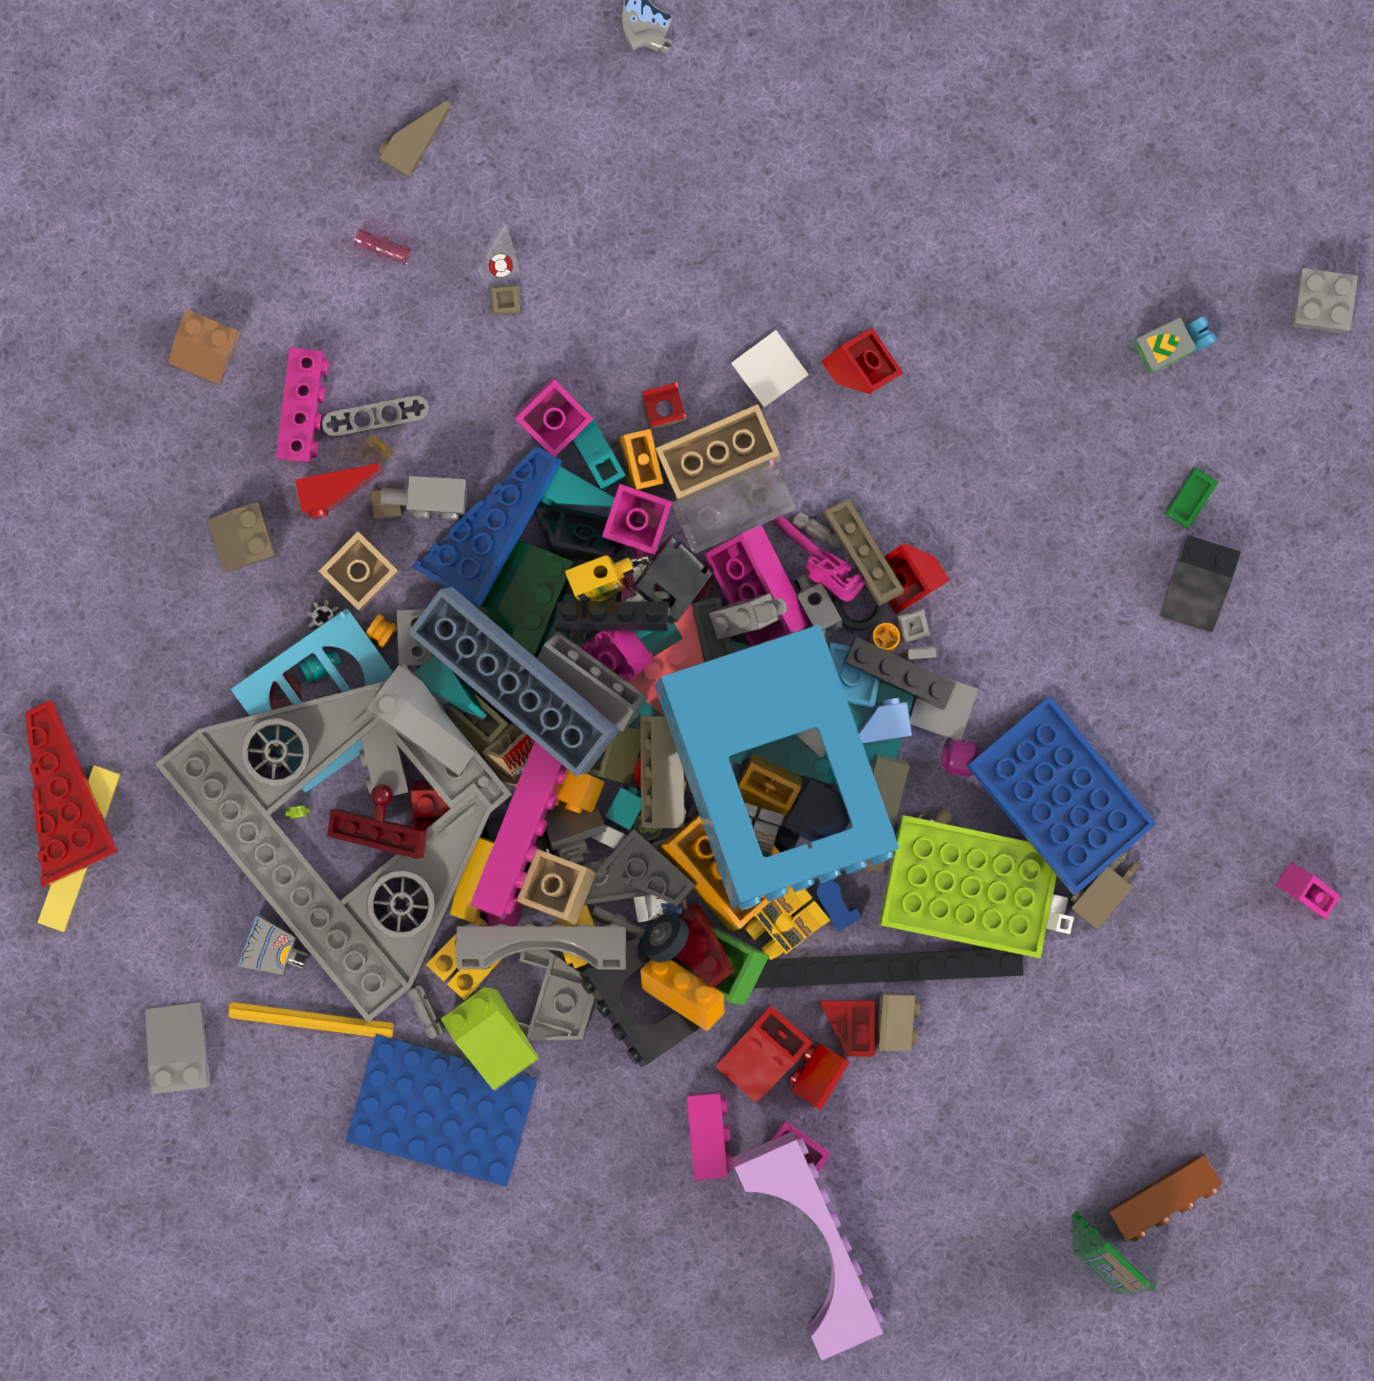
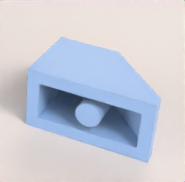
M899 698L882 700L883 705L876 706L858 730L862 743L912 736L907 702L899 703Z

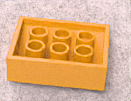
M699 813L686 822L684 828L676 830L659 846L667 858L697 885L694 888L696 893L729 932L741 929L770 902L764 897L761 898V903L742 911L740 906L732 908L721 875L717 873V863ZM775 846L772 855L780 853Z

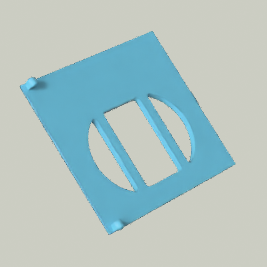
M346 608L231 688V691L249 716L271 711L269 694L273 681L279 684L293 705L302 703L283 676V673L311 653L317 656L342 692L351 690L322 648L324 646L338 647L353 655L363 670L365 685L385 681L393 672L348 608ZM277 728L266 729L262 732V735L268 742L275 740ZM279 728L278 740L286 743L294 736L289 730ZM260 738V743H261L262 746H264L265 743H264V741ZM298 738L287 746L289 753L303 754ZM361 739L302 788L303 791L306 793L359 756V751L364 750ZM274 749L275 752H276V753L278 754V756L280 757V756H281L280 750H279V749ZM289 756L286 764L295 772L301 765L303 758Z

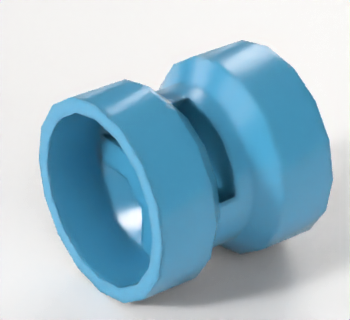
M1205 316L1185 326L1196 348L1193 353L1218 341L1215 334L1209 331V323Z

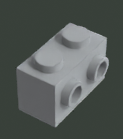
M425 609L397 610L398 658L401 667L403 665L422 666L434 656L408 633Z

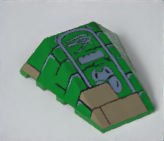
M1077 1211L1072 1215L1073 1254L1112 1292L1117 1294L1150 1292L1156 1288Z

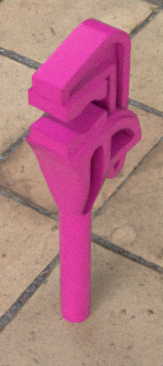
M780 513L773 517L772 522L811 556L806 564V569L810 572L808 577L817 583L824 584L841 600H853L865 585L866 581L862 579V576L856 574L853 578H848L853 569L848 562L819 549Z

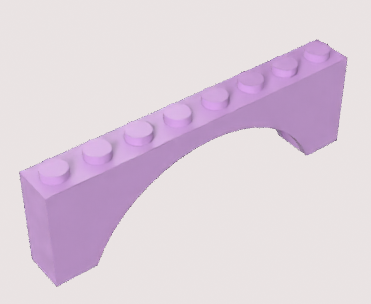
M792 1131L731 1159L745 1192L770 1194L792 1203L815 1222L827 1241L831 1260L829 1289L821 1309L808 1325L809 1333L821 1360H825L883 1334L880 1324L884 1320L878 1306L872 1309L869 1300L874 1297L868 1284H861L858 1276L863 1273L857 1259L851 1261L847 1253L852 1248L846 1235L841 1237L837 1228L841 1226L835 1210L829 1212L826 1203L831 1201L824 1186L818 1188L815 1179L819 1178L813 1162L808 1164L804 1155L809 1152L803 1138L797 1139Z

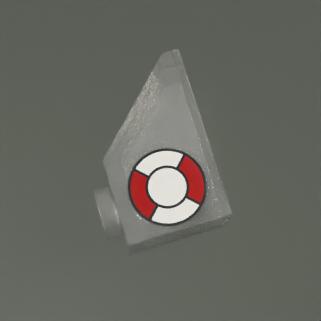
M506 221L500 222L481 256L483 264L478 265L482 281L488 280L489 286L521 278Z

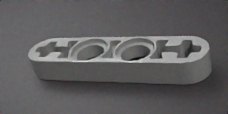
M410 396L332 411L323 418L322 427L328 435L340 437L418 422L428 416L429 404L421 396ZM414 401H418L420 405L425 406V409L420 411V416H416L414 412L406 413L408 418L402 420V410L399 403H405L404 408L413 407ZM393 406L397 409L398 415L394 421L387 422L383 419L382 411L385 407ZM365 411L370 415V422L367 426L359 427L356 425L355 416L358 412ZM350 413L352 430H347V424L340 425L337 432L327 427V423L332 422V417H336L338 421L347 420L344 414Z

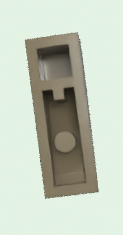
M444 101L395 133L391 140L386 139L379 150L381 162L410 179L452 108L451 103Z

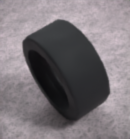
M865 584L863 588L869 591L868 587ZM836 595L833 600V604L842 619V624L856 631L867 630L876 625L883 617L886 603L879 606L876 602L874 613L869 618L858 621L851 619L845 613L843 600Z

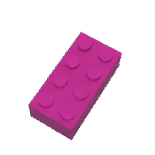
M762 525L748 530L704 554L710 567L714 570L713 573L729 604L769 593L772 599L781 598L786 601L787 611L778 616L779 620L760 629L744 633L750 647L801 631L811 625Z

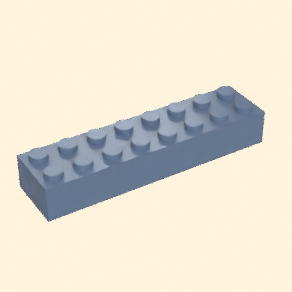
M453 587L440 589L408 632L575 776L588 773L620 731L616 725Z

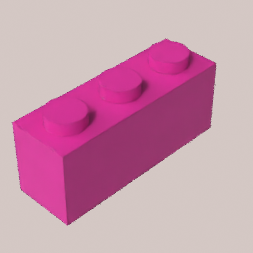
M720 1091L687 1094L694 1180L728 1177L727 1170L733 1169L731 1153H725V1142H730L729 1125L723 1126L722 1115L728 1114L726 1097L721 1098Z

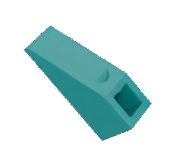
M586 405L582 406L590 414ZM593 419L573 441L600 489L603 491L625 479L626 475Z

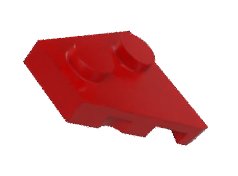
M821 1000V1006L846 1056L875 1057V1000Z

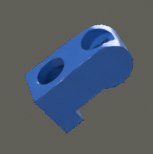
M830 880L818 884L816 888L817 897L837 932L862 918L857 908L848 910L841 897V888L836 881Z

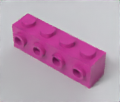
M289 347L276 452L278 460L311 464L312 458H317L319 442L314 441L315 430H320L322 424V414H318L319 402L324 403L326 387L321 386L322 375L328 374L329 359L324 358L325 353L323 351Z

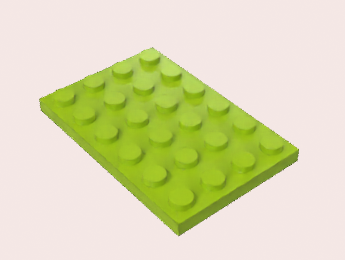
M900 815L896 835L899 849L893 852L894 857L891 859L878 925L1041 958L1057 875L1028 841Z

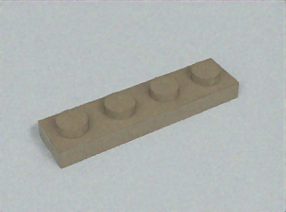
M847 499L825 510L824 516L857 571L862 576V579L866 581L865 584L877 604L880 606L902 595L903 587L851 501Z

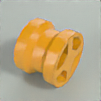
M379 613L365 634L369 639L377 641L378 646L384 648L395 633L397 625L395 623H388L385 621L384 616Z

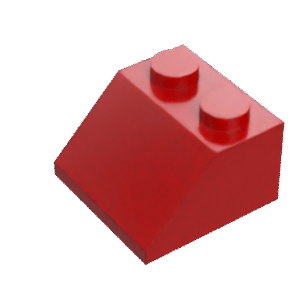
M818 1042L816 1046L810 1045L803 1057L807 1062L802 1070L796 1068L789 1083L793 1084L790 1088L793 1093L821 1110L848 1066L849 1060L823 1043Z

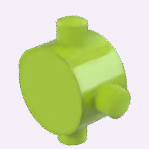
M305 805L288 808L289 811H285V815L290 816V819L307 816L306 813H310L309 807L305 808Z

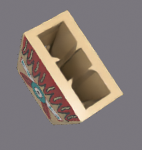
M512 723L482 754L503 783L517 787L535 741L516 724Z

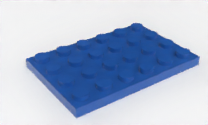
M1050 696L1045 698L966 766L1073 895L1081 891L1156 825L1154 820Z
M376 1034L346 1142L507 1187L537 1078L517 1074L498 1089L493 1090L469 1059Z

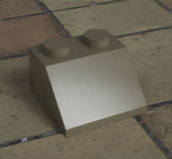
M259 502L230 510L208 520L224 573L277 557L263 508Z
M881 991L876 1044L879 1051H911V1045H917L918 1029L913 1028L914 1017L919 1018L920 1001L915 1000L914 994Z

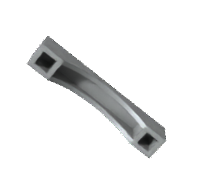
M467 924L465 926H457V969H486L496 961L511 954L526 950L546 949L572 954L587 961L598 970H626V927H620L615 924H609L604 927H592L587 924H580L576 927H564L559 924H552L548 927H536L532 924H523L520 927H511L504 924H495L493 926Z

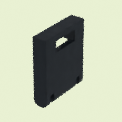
M670 535L664 541L632 585V588L648 602H663L650 591L654 584H657L674 599L669 601V620L671 622H678L714 570L711 567H706L701 572L706 563L682 542H678L675 547H672L677 540L674 535Z

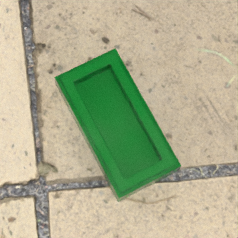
M1195 467L1165 512V515L1186 529H1189L1218 482Z

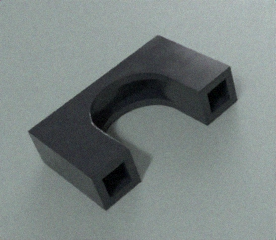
M637 935L626 942V970H598L594 966H590L579 975L582 978L580 983L583 989L588 994L592 993L598 1002L596 1003V1008L604 1018L608 1017L612 1023L611 1030L619 1041L623 1040L628 1050L626 1052L630 1060L634 1064H639L640 1067H643L696 1032L700 1027L675 1010L655 1024L638 1023L625 1013L620 1000L621 987L630 974L651 960L642 950V938L640 935Z

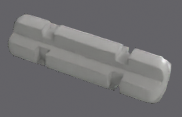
M802 512L796 514L792 521L794 526L799 529H805L807 534L822 543L826 542L827 546L837 551L840 548L841 542L835 533H831L830 529L813 519L809 520V516Z
M417 985L409 989L408 995L410 1000L415 1002L413 1006L422 1024H426L427 1028L425 1030L429 1038L441 1035L444 1029L440 1022L437 1023L436 1019L438 1017L429 999L424 997L426 992L423 986Z

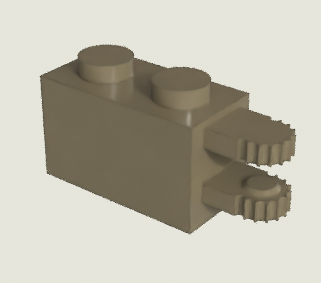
M1126 852L1095 877L1084 890L1082 889L1070 898L1073 902L1070 908L1096 930L1133 888L1127 881L1139 868L1140 864L1138 862L1131 863L1122 876L1114 871L1124 861L1127 855Z

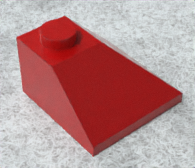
M873 328L841 345L821 361L837 385L871 394L903 374Z
M906 543L884 556L904 589L902 595L888 601L895 614L900 613L950 581L936 557Z

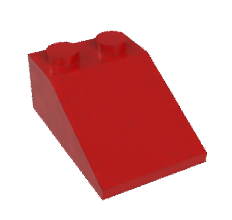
M376 463L295 479L301 512L306 516L309 515V518H312V520L328 517V511L335 510L383 473L382 467Z

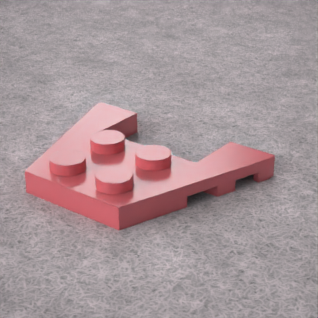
M692 603L679 621L674 622L683 639L652 657L651 665L627 681L647 696L646 701L662 715H664L654 686L662 676L705 662Z

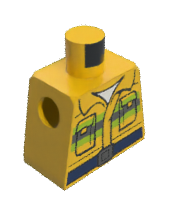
M606 555L569 569L565 573L573 593L579 601H602L624 590L625 585L622 578L635 573V569L629 557L614 563Z

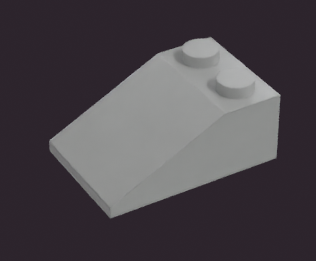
M201 1002L145 1009L151 1094L209 1087L211 1083Z

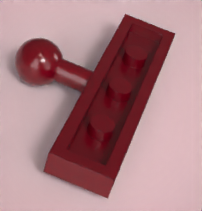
M378 784L371 791V799L375 804L374 817L338 808L330 809L328 837L415 859L424 858L427 830L384 820L386 805L393 799V791L388 785Z

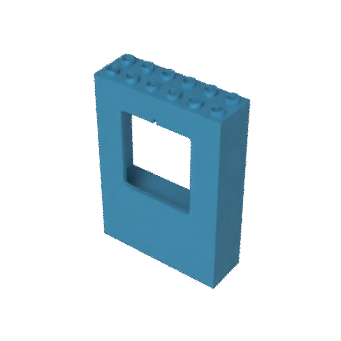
M820 624L662 676L654 685L732 908L740 906L742 911L761 903V898L766 897L767 901H772L787 894V889L793 888L794 892L809 888L816 879H819L821 884L840 876V871L845 870L846 874H850L866 867V862L871 861L872 865H877L894 857L893 852L899 849V845ZM816 728L819 731L852 827L849 830L811 842L810 849H808L807 844L769 857H764L735 779L729 757Z

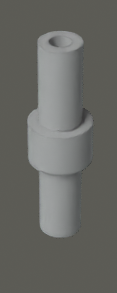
M598 905L595 906L591 914L609 924L626 927V932L633 936L640 935L642 938L646 930L626 920V916L618 912L614 914Z

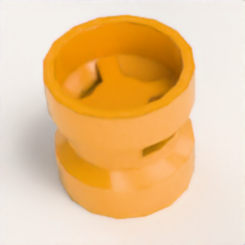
M882 623L872 632L870 643L891 653L900 641V632L895 625Z

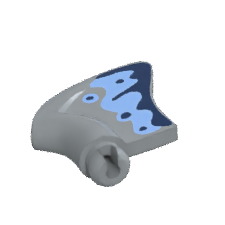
M625 0L622 9V30L630 49L634 51L641 47H647L657 52L660 50L664 54L668 53L673 42L671 39L665 38L672 22L673 15L658 9L649 0Z

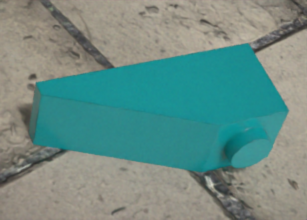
M559 466L540 501L549 506L554 502L558 505L612 508L615 498Z
M435 655L415 671L430 693L440 702L482 719L487 716L468 683Z

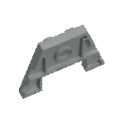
M549 950L522 951L519 961L546 969L531 1023L527 1024L517 1021L528 1041L582 1040L595 998L592 993L588 994L583 989L580 980H582L579 975L580 972Z

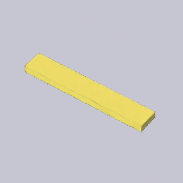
M94 765L88 783L105 820L121 774ZM88 867L51 884L38 920L39 924L65 932Z

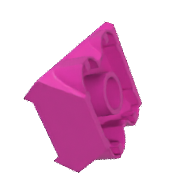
M602 630L580 646L581 649L625 681L631 680L652 664L653 652H648L634 631Z

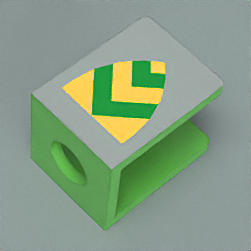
M1181 318L1173 320L1137 338L1133 342L1148 374L1191 354L1196 349Z

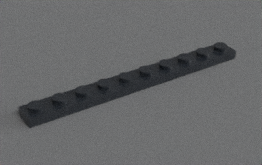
M997 949L768 959L754 988L1023 976V958L1021 954Z

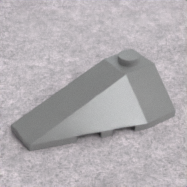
M398 665L368 706L366 712L459 776L475 754L474 750L424 683Z

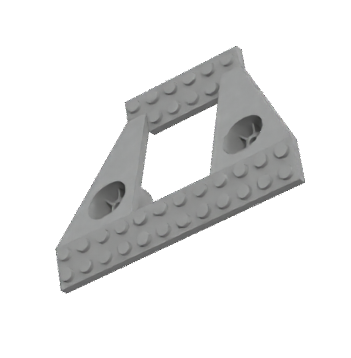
M406 665L402 666V668H404L413 675V673L408 669ZM389 678L381 683L200 728L155 764L367 1023L411 988L490 813L512 795L466 738L465 740L474 750L475 754L458 776L366 712L368 706ZM380 723L450 810L426 829L427 839L424 858L415 859L396 854L340 901L270 815ZM277 728L275 740L268 742L261 734L266 729ZM279 728L289 730L294 736L286 743L278 740ZM259 735L265 743L262 750L249 749L251 742ZM298 738L303 754L289 753L287 746ZM272 749H279L281 756L279 758H272L270 752ZM248 752L262 754L263 761L254 769L248 760ZM289 756L303 758L301 765L295 772L286 764ZM264 764L273 767L271 779L260 776L256 771ZM284 766L291 774L284 779L274 780L276 767ZM392 879H401V889L399 892L392 893L385 883ZM405 879L413 881L420 888L411 895L403 892ZM381 885L390 894L387 902L373 901L375 893ZM423 890L427 898V906L414 905L412 897ZM403 900L406 904L405 909L397 910L395 908L396 901ZM373 904L386 905L388 914L378 921L374 914ZM414 908L427 909L425 918L420 925L411 916ZM390 915L398 919L396 932L388 930L381 924ZM409 917L416 928L408 932H400L401 919Z

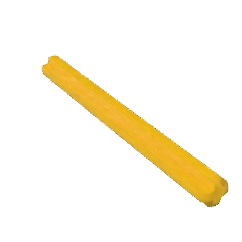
M231 1002L228 1011L229 1017L234 1019L375 1037L378 1034L392 1038L394 1032V1024L391 1022L371 1020L367 1023L365 1019L239 1002Z

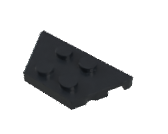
M539 503L535 509L534 514L551 553L592 561L606 555L612 559L626 546L602 537L608 517Z

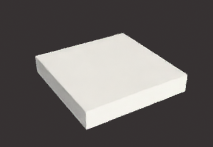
M776 330L731 363L763 408L809 375Z

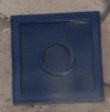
M810 778L783 826L806 840L813 842L845 831L850 819L842 796Z

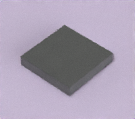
M560 801L559 805H555L553 810L548 809L545 820L548 821L546 829L553 850L606 831L597 803L592 813L582 809L581 814L566 809L567 803Z

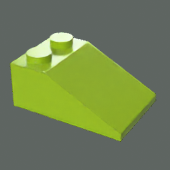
M484 987L441 1018L454 1042L493 1090L498 1089L539 1059L497 989Z

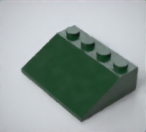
M518 539L481 607L473 605L537 658L554 622L557 601L563 600L569 586V580L565 571L576 567L577 564Z

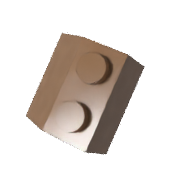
M186 309L175 335L168 364L220 385L241 333Z

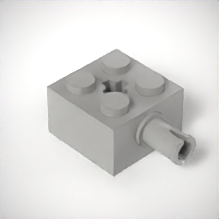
M409 476L407 489L382 487L381 505H405L407 510L418 519H432V514H439L443 520L459 521L460 516L466 514L468 482L465 479Z

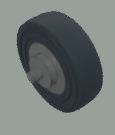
M666 913L657 917L649 924L642 936V950L650 959L656 962H666L674 958L687 942L689 935L688 926L684 920L673 913Z

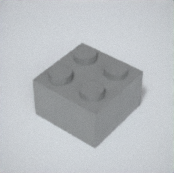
M1308 268L1299 270L1291 326L1342 334L1348 333L1351 330L1358 276Z

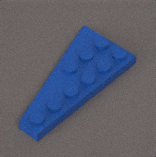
M536 446L512 469L513 472L502 483L498 482L483 501L480 500L449 529L450 533L439 543L436 542L429 549L430 552L421 561L417 560L411 567L446 588L453 587L468 601L481 607L561 465L562 460Z

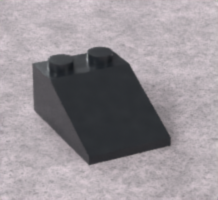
M1190 535L1184 536L1159 616L1213 632L1232 582L1241 551Z

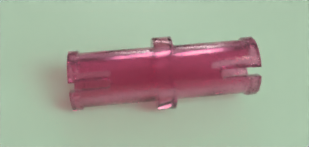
M361 228L354 241L355 246L357 245L377 253L376 256L379 258L384 256L403 265H406L412 250L389 241L387 236L382 238Z

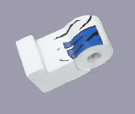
M653 895L634 897L638 922L656 919L666 913L680 914L688 909L686 898L679 906H675Z

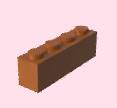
M1201 1153L1107 1209L1123 1238L1126 1241L1131 1239L1135 1242L1147 1234L1145 1230L1153 1225L1158 1228L1171 1220L1170 1215L1178 1210L1180 1213L1191 1209L1195 1206L1193 1201L1203 1196L1204 1199H1207L1219 1191L1217 1187L1222 1185V1182L1206 1155Z

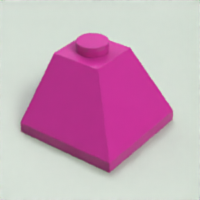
M619 484L602 537L655 555L672 501Z

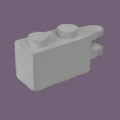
M769 593L731 603L710 612L709 616L717 639L757 630L779 620L778 616L787 611L786 601L781 598L772 599Z

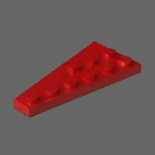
M51 700L25 712L28 746H30L32 764H30V770L33 775L34 785L32 792L36 833L39 840L38 859L41 862V887H47L119 853L56 706Z

